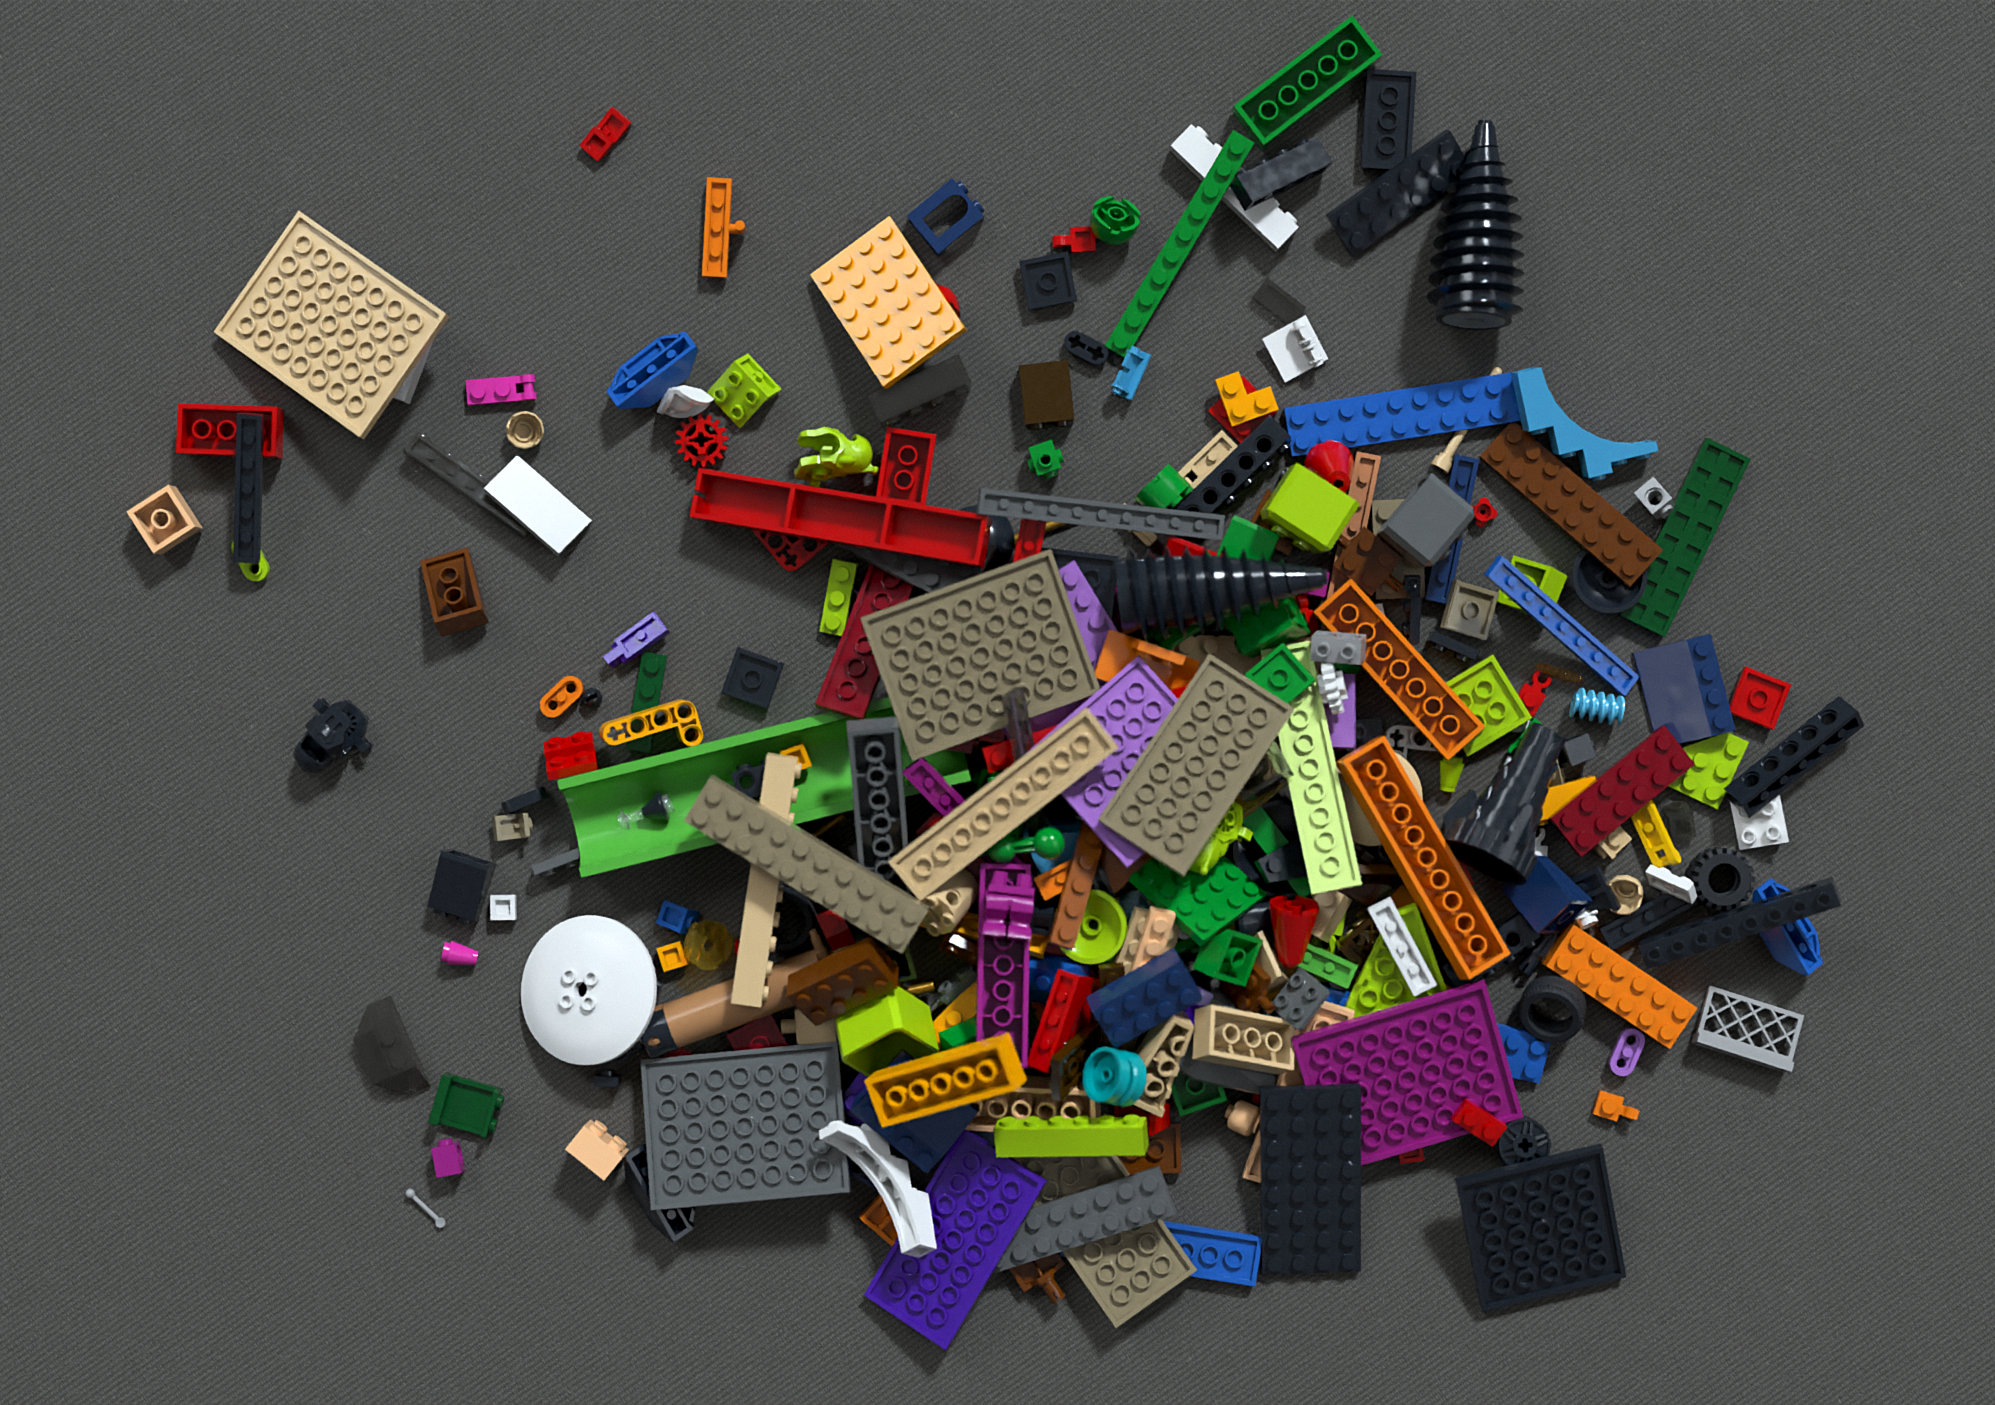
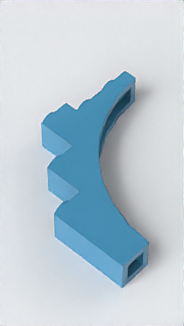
M1531 367L1511 372L1523 431H1531V434L1535 435L1546 432L1547 427L1552 454L1561 455V458L1575 456V451H1577L1582 477L1590 478L1591 481L1605 479V474L1613 472L1611 463L1613 466L1625 464L1627 459L1636 457V460L1651 457L1650 453L1658 451L1656 441L1613 442L1583 430L1568 418L1555 402L1547 387L1541 367Z

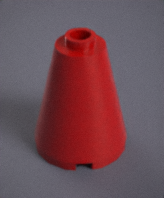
M1327 440L1319 445H1314L1306 455L1305 468L1342 492H1346L1350 486L1354 468V459L1348 447L1341 442Z
M1288 896L1274 897L1270 900L1269 909L1277 958L1283 966L1294 968L1297 967V964L1303 962L1319 914L1318 902L1302 896H1296V900H1287Z

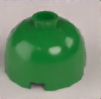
M1114 196L1100 198L1095 202L1090 216L1093 234L1100 241L1109 245L1125 244L1137 232L1140 223L1139 210L1134 204L1123 198L1121 202L1113 200Z

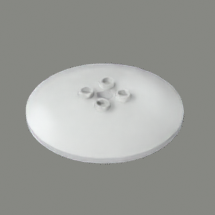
M594 915L574 917L550 929L538 941L529 955L521 982L523 1014L534 1038L554 1057L577 1065L606 1063L618 1058L632 1048L649 1025L657 995L654 965L643 942L631 929L622 923L607 917ZM582 983H585L587 992L582 997L578 989Z

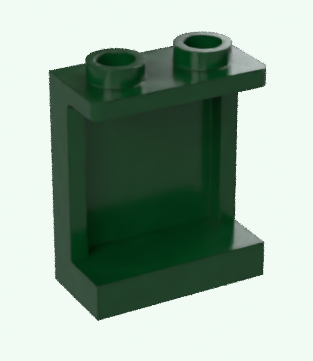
M445 1072L441 1075L428 1123L437 1126L444 1124L479 1134L481 1138L486 1139L490 1133L494 1134L498 1120L494 1118L496 1111L501 1110L505 1096L501 1095L503 1088Z

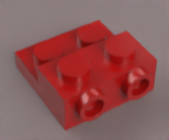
M581 731L569 737H553L544 742L546 772L549 781L598 770L597 749L592 732L586 733Z

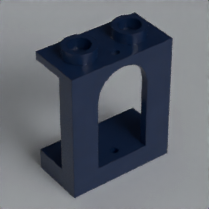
M953 178L907 215L909 223L938 258L946 252L947 247L979 221L982 222L984 220V215L982 214L984 212L983 207L977 200L972 202L966 195L969 191L960 180L956 183ZM956 195L960 196L968 206L967 213L937 238L922 219L947 198Z

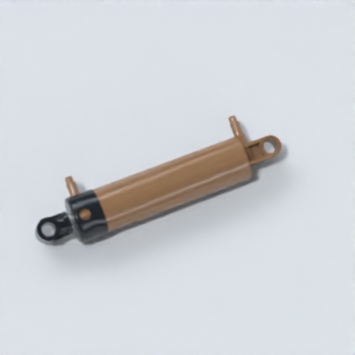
M811 929L809 934L814 949L773 963L771 977L766 976L765 986H769L768 1000L762 1001L761 1008L731 1003L734 978L667 1003H660L655 1005L649 1025L635 1045L626 1053L611 1061L622 1062L628 1058L629 1054L643 1050L644 1047L648 1055L655 1059L677 1051L681 1047L793 1007L795 1005L786 998L788 975L850 945L827 952L817 930Z

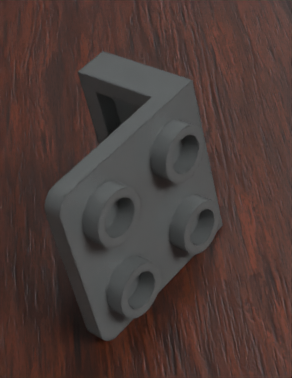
M1298 967L1272 1001V1004L1275 1005V1012L1294 1028L1302 1031L1328 998L1330 992L1317 978L1301 967Z

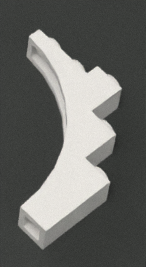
M833 1121L825 1128L819 1130L821 1141L831 1144L847 1154L873 1182L890 1212L898 1234L901 1252L919 1258L936 1250L929 1195L917 1190V1188H911L907 1160L891 1155L889 1142L867 1124L861 1125L860 1128L845 1124L842 1121Z

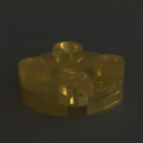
M702 920L691 924L684 940L685 959L693 966L703 970L718 968V965L722 961H726L731 954L733 945L731 934L727 932L723 924L714 920ZM709 939V942H712V948L708 947V951H705L704 943Z

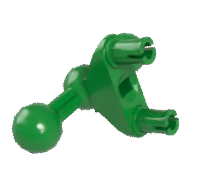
M995 777L988 778V783L992 781ZM1023 821L978 857L989 856L991 860L1004 864L1010 862L1016 854L1036 852L1041 858L1051 860L1057 858L1063 852L1065 841L1060 831L1048 827L1041 829L1035 837L1018 839V835L1024 830L1025 821Z

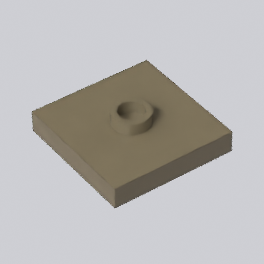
M1452 580L1440 628L1477 639L1487 640L1499 593L1458 580Z

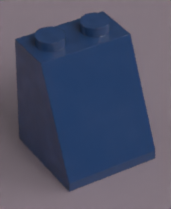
M1536 855L1538 861L1526 884L1513 885L1507 883L1501 889L1538 934H1560L1593 900L1547 856Z

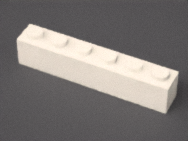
M1191 124L1170 146V151L1203 181L1222 147L1217 143L1213 145L1206 139L1208 135L1201 127L1197 126L1195 128ZM1230 186L1221 199L1275 252L1298 229L1296 225L1297 220L1289 212H1282L1278 208L1280 204L1274 197L1244 211Z

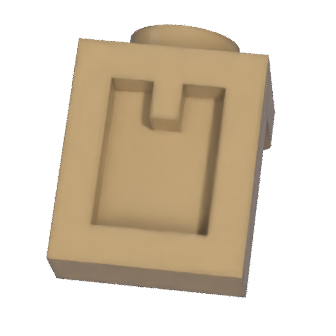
M1619 826L1594 847V850L1603 859L1607 857L1613 860L1616 857L1615 854L1629 843L1632 838Z

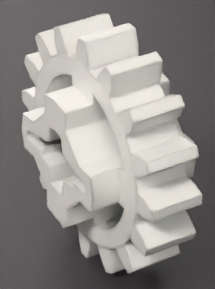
M1321 662L1322 674L1317 675L1323 704L1329 703L1333 715L1343 713L1345 711L1343 700L1348 699L1342 670L1336 671V667L1332 662Z

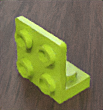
M747 353L729 366L707 391V394L714 398L713 401L740 428L766 401L776 396L781 388Z

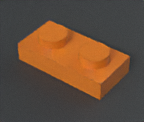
M1071 859L1033 878L1044 901L1062 892Z

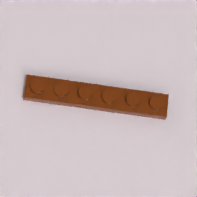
M1083 819L1048 943L1070 951L1074 950L1103 847L1101 839Z

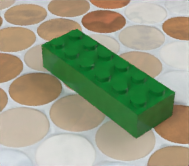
M1352 15L1236 103L1232 108V113L1260 150H1263L1376 64L1382 57V53Z

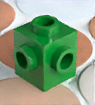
M1052 440L1028 447L1031 458L1027 459L1031 474L1036 472L1037 477L1043 476L1044 480L1058 475L1057 471L1061 470L1060 464L1064 463L1060 448L1055 450ZM1046 457L1050 460V463L1045 465L1041 462V459Z

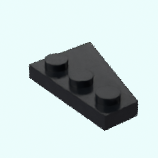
M1299 837L1254 861L1266 884L1308 877Z

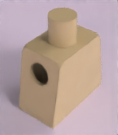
M796 1007L795 1019H781L782 1034L796 1033L797 1044L799 1045L838 1041L834 1018L815 1026Z

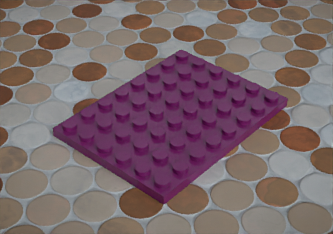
M1484 979L1291 1037L1305 1085L1360 1083L1361 1165L1471 1133L1451 1119V1116L1465 1098L1504 1123L1523 1118Z

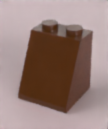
M1104 843L1100 854V859L1113 893L1129 890L1133 886L1129 882L1131 874L1135 871L1137 872L1154 859L1147 853H1144L1126 868Z

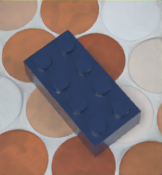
M1174 947L1086 997L1092 1013L1115 1049L1203 999L1197 984Z

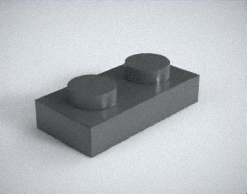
M579 848L531 866L534 875L541 873L543 877L557 872L555 867L564 864L566 868L579 864Z

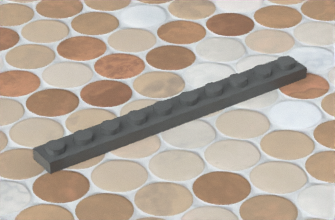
M979 488L977 514L1215 540L1223 539L1225 515Z

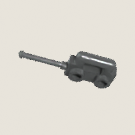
M965 963L940 985L938 989L940 997L930 1007L931 1013L940 1005H949L977 980L976 966Z

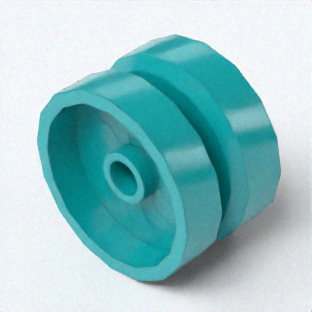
M1101 1047L1091 1053L1083 1070V1086L1085 1093L1091 1100L1127 1107L1138 1101L1144 1092L1146 1068L1144 1061L1138 1054L1110 1047Z

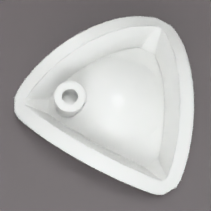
M686 385L672 387L663 396L657 413H665L676 418L692 417L704 411L714 398L702 389Z

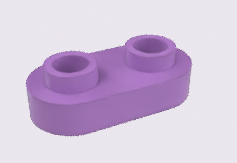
M1626 1028L1620 1033L1608 1060L1610 1070L1616 1075L1627 1076L1634 1070L1645 1044L1644 1035L1639 1030ZM1633 1036L1634 1042L1629 1045L1627 1038ZM1620 1058L1624 1059L1622 1067L1617 1066V1060Z

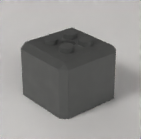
M1431 473L1422 478L1375 535L1415 569L1433 566L1437 561L1443 560L1452 550L1449 546L1453 542L1459 541L1468 530L1465 527L1474 518V509Z

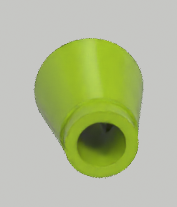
M1454 755L1449 760L1444 758L1440 760V790L1455 792L1464 768L1462 757Z

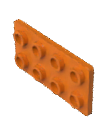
M1109 630L1094 672L1096 678L1109 682L1139 656L1168 689H1173L1189 684L1197 673L1200 662L1151 643Z

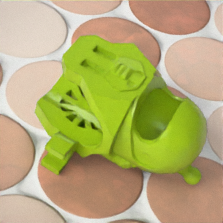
M822 427L800 432L797 438V442L801 447H810L820 451V455L800 458L798 468L794 469L795 478L809 481L808 486L819 488L820 481H826L833 477H844L847 474L872 473L876 475L880 472L877 466L871 465L873 457L872 446L861 435L854 434L852 440H849L837 429Z
M1235 801L1232 803L1188 870L1206 875L1208 870L1216 865L1219 858L1225 855L1231 843L1235 840L1241 842L1242 838L1246 841L1251 840L1253 832L1246 827H1242L1243 807Z

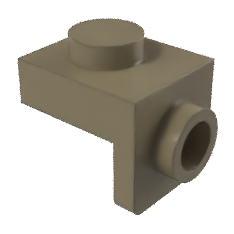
M528 813L492 816L494 841L530 837L533 826Z

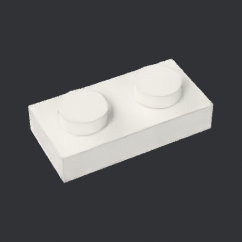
M1650 865L1646 870L1649 885L1691 904L1697 898L1694 883L1690 879L1683 876L1680 878L1664 867L1658 868Z

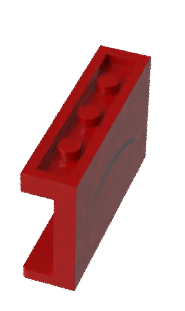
M1058 969L1027 1060V1065L1043 1072L1051 1073L1050 1060L1053 1054L1064 1047L1068 1040H1071L1082 1027H1085L1093 1019L1094 1014L1086 997L1099 990V978L1092 975L1091 977L1077 975L1063 969Z

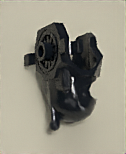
M319 698L312 706L323 715L314 716L305 725L307 731L295 747L293 756L304 772L316 773L326 769L334 760L343 758L354 746L362 753L368 752L373 744L363 735L366 733L369 718L350 700L330 705L324 698Z

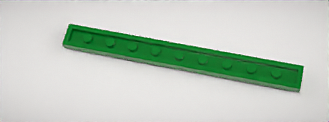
M1234 130L1232 131L1105 344L1106 347L1125 358L1127 349L1130 350L1131 346L1135 345L1233 181L1235 174L1239 171L1255 144L1253 141Z

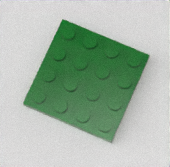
M1225 855L1219 858L1216 865L1208 870L1206 875L1188 870L1184 877H1182L1154 858L1140 870L1132 873L1129 878V882L1158 908L1174 911L1176 915L1174 923L1200 947L1262 902L1267 895L1264 890L1236 867Z

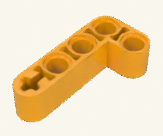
M683 699L607 721L602 724L599 730L601 739L611 745H618L672 727L675 728L679 741L687 746H696L703 739V731L694 704ZM686 704L688 714L680 718L677 712L678 708ZM663 712L665 715L664 722L656 725L654 722L655 714ZM639 719L642 725L641 729L637 732H632L630 729L631 722ZM612 727L615 730L624 729L627 735L625 736L624 732H618L614 734V739L607 736V733L610 732ZM689 728L695 730V737L691 741H687L684 735Z

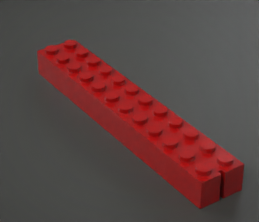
M698 468L694 490L704 494L705 499L698 495H693L689 516L702 522L983 569L993 521L988 515L702 468Z

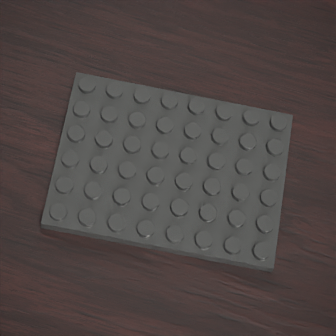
M838 1041L641 1060L651 1210L851 1192L848 1155L835 1146L821 1141L819 1137V1130L828 1126L830 1122L842 1121L845 1123Z

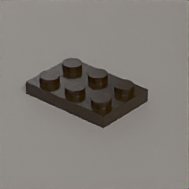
M1092 1019L1071 1040H1068L1064 1047L1051 1057L1050 1087L1052 1099L1060 1102L1083 1080V1070L1086 1061L1091 1053L1101 1048V1025L1098 1021Z

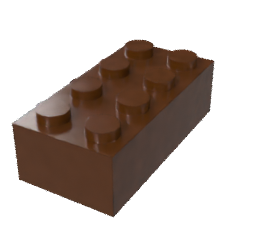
M869 936L788 975L786 998L815 1026H818L897 989L899 966Z

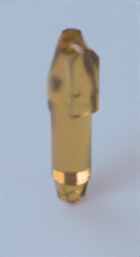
M1539 663L1536 666L1537 670L1544 674L1561 678L1564 681L1581 682L1582 680L1580 675L1568 669Z

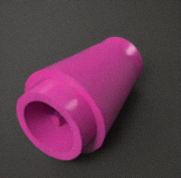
M451 941V943L445 942L441 961L446 962V965L475 966L478 951Z

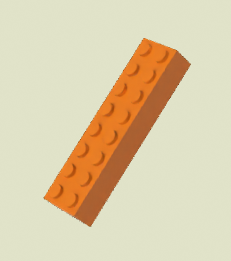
M1351 578L1313 611L1314 615L1328 631L1367 634L1366 658L1360 666L1445 760H1449L1485 728L1483 723Z

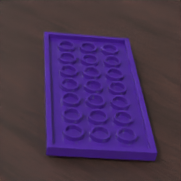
M964 1129L950 1147L924 1191L929 1195L937 1249L919 1258L906 1255L901 1252L899 1238L897 1237L864 1296L943 1349H948L1047 1180L1012 1157H996L995 1146L972 1131Z

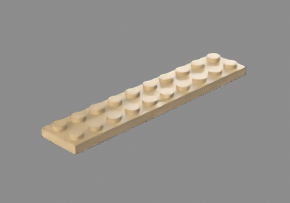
M1085 707L889 860V864L919 901H921L1113 753L1119 746L1088 707Z

